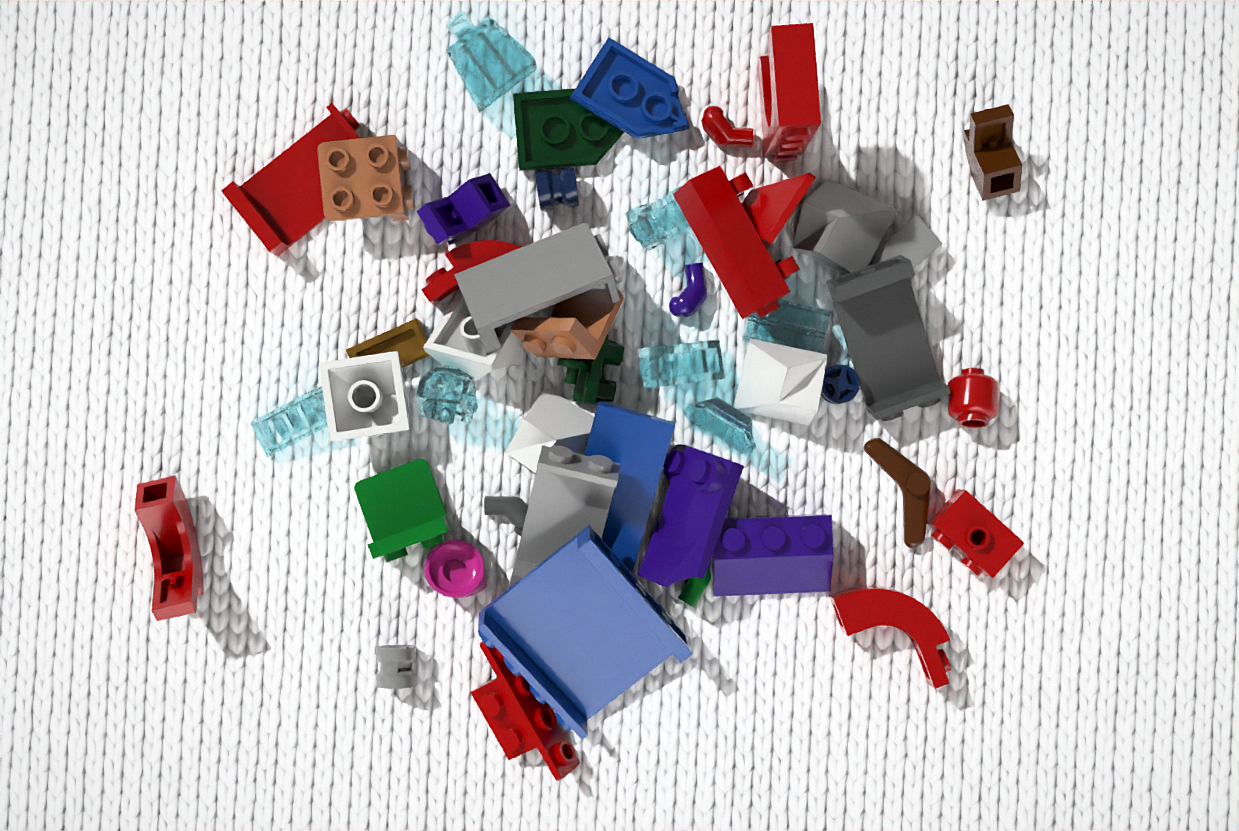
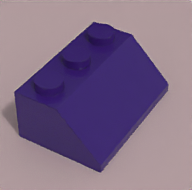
M822 513L725 518L711 557L713 597L830 592L834 555L832 515Z

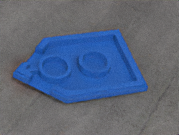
M610 37L607 38L570 96V99L635 139L685 131L690 128L686 113H683L680 103L679 89L675 77Z

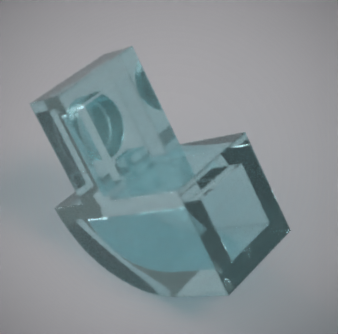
M681 186L656 202L636 206L625 213L630 223V232L643 249L649 248L650 251L657 249L692 231L673 196Z
M720 340L696 341L674 346H654L638 349L640 357L639 373L643 379L644 389L666 388L725 379Z

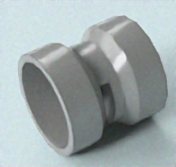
M382 645L376 647V659L380 662V671L376 675V687L403 689L416 686V674L412 671V661L416 658V646Z

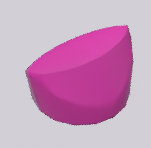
M455 539L444 541L433 548L422 561L425 579L436 592L443 596L465 598L476 595L487 587L488 580L483 558L478 550L466 541Z

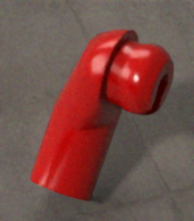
M709 106L704 110L701 119L703 130L716 145L720 147L752 148L753 128L732 127L723 115L724 111L719 106Z

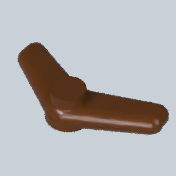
M873 438L864 444V451L898 484L903 495L904 544L908 548L918 547L925 540L931 479L923 469L884 440Z

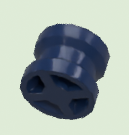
M837 364L828 367L824 373L821 397L831 404H842L852 400L857 395L860 387L858 374L847 365Z

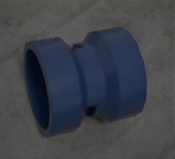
M574 167L562 169L558 175L550 174L548 171L535 172L540 211L553 210L556 205L562 203L567 208L579 206Z

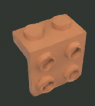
M396 135L323 142L318 146L323 210L327 220L336 222L390 216L393 221L410 220L409 209L415 208L412 185L406 186L405 170H411L408 146L402 147V143Z
M591 289L556 303L549 318L522 317L515 320L510 331L522 342V347L536 357L596 359L624 300V295L618 290L620 301L613 303L606 289Z

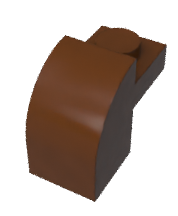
M1009 104L970 113L969 129L964 130V146L971 176L982 201L1020 191L1022 163L1012 144L1014 114Z

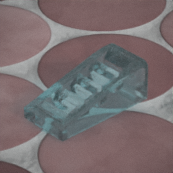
M322 386L312 389L250 422L267 457L328 428ZM299 407H301L310 425L308 428L305 427L297 411ZM285 414L296 433L294 435H291L282 417ZM271 421H273L282 439L279 443H277L268 425Z

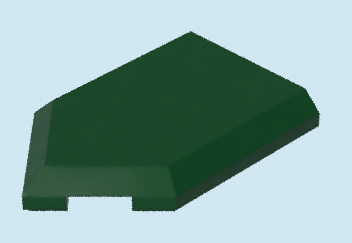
M575 88L513 93L519 171L597 165L624 134V131L571 100L570 96Z

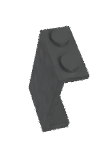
M902 255L826 281L854 371L858 374L860 380V390L866 409L876 420L881 419L882 421L899 418L904 414L903 410L917 405L920 408L933 406L940 402V397L951 394L949 386L939 378L909 277L915 276L911 260Z

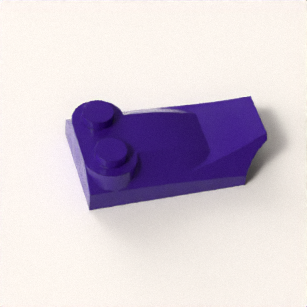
M684 444L674 446L667 453L663 468L665 477L670 482L648 549L637 575L666 588L683 579L692 577L704 579L744 465Z

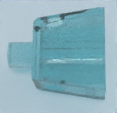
M462 11L447 22L446 27L457 41L449 46L446 51L479 113L538 69L533 55L491 17L486 18L475 26L466 13Z

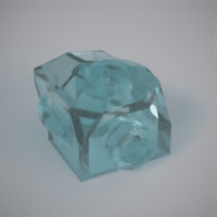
M447 365L434 367L425 372L419 381L416 400L423 418L452 424L456 414L462 416L461 422L463 424H470L472 422L473 415L478 409L474 377L455 366Z

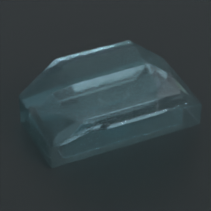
M718 397L689 402L681 414L746 456H750L756 447L752 433V419Z

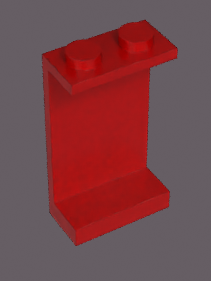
M330 103L326 108L331 114L241 186L232 181L221 190L267 250L277 257L326 219L323 210L317 149L323 142L360 138L355 130L361 127V125L347 108L339 112L335 105Z

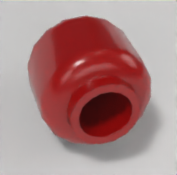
M983 369L961 370V375L953 377L948 382L951 394H948V415L958 421L959 426L964 428L985 427L989 425L990 420L998 415L999 384L993 377L985 375Z

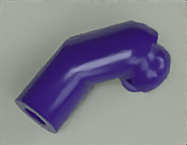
M703 263L684 265L687 287L681 292L679 297H672L669 302L670 312L674 316L686 318L692 316L706 300L707 286Z

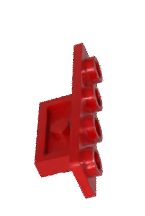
M483 641L480 642V648L497 677L478 686L470 693L508 760H511L538 748L555 780L558 781L565 778L580 764L573 745L568 741L557 722L555 713L548 706L547 702L542 704L535 698L530 690V684L522 675L517 677L508 669L504 662V656L496 647L491 649Z

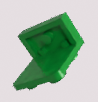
M417 459L356 482L354 486V491L373 540L372 543L367 544L372 559L383 556L386 563L408 555L406 547L420 542L422 548L425 549L444 542L443 533L453 530L430 465L425 459Z

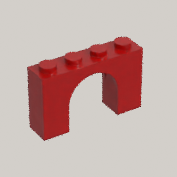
M813 23L771 26L767 36L769 56H760L757 64L764 157L774 156L775 162L797 160V155L804 153L821 125Z

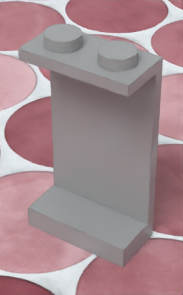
M587 221L454 274L487 354L502 349L494 328L603 284L612 302L620 301L616 284L621 283L622 279L614 260L606 261L605 257L609 256L605 242L601 234L593 235Z
M542 445L509 588L588 525L602 539L613 492L618 483L619 463H615L610 458L602 455L585 456L573 453L571 449L564 446L547 447Z

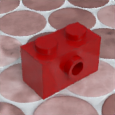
M957 489L927 522L935 530L931 537L947 551L954 547L964 557L960 563L976 577H979L982 573L985 576L994 578L1024 544L1016 534L965 489Z

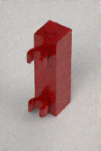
M718 166L689 179L673 196L742 320L754 313H757L761 319L781 307L778 300L791 292L784 280L789 278L791 274L799 271L800 268L793 256L775 264L739 200V197L744 195V191L753 187L747 173L740 174L729 181L721 166Z

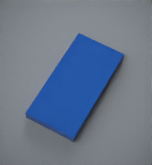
M599 401L584 455H602L620 464L618 483L613 492L602 540L630 571H633L676 422Z

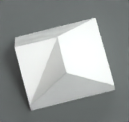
M459 290L423 347L426 353L469 385L493 370L520 365L523 353L522 342L510 331L514 321L494 328L502 349L490 354L486 353L461 290Z
M750 338L733 410L809 426L818 411L827 354Z
M398 351L319 363L331 442L410 430L408 392Z
M546 387L523 418L505 453L535 474L542 445L547 447L564 446L571 449L573 453L584 455L594 416Z

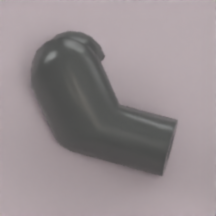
M485 496L484 515L506 516L515 526L514 532L521 536L528 505L523 499L517 496Z

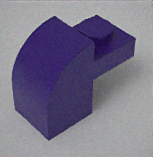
M491 173L467 180L451 195L428 202L416 212L423 221L427 233L434 238L437 245L445 242L452 245L490 223L511 205Z

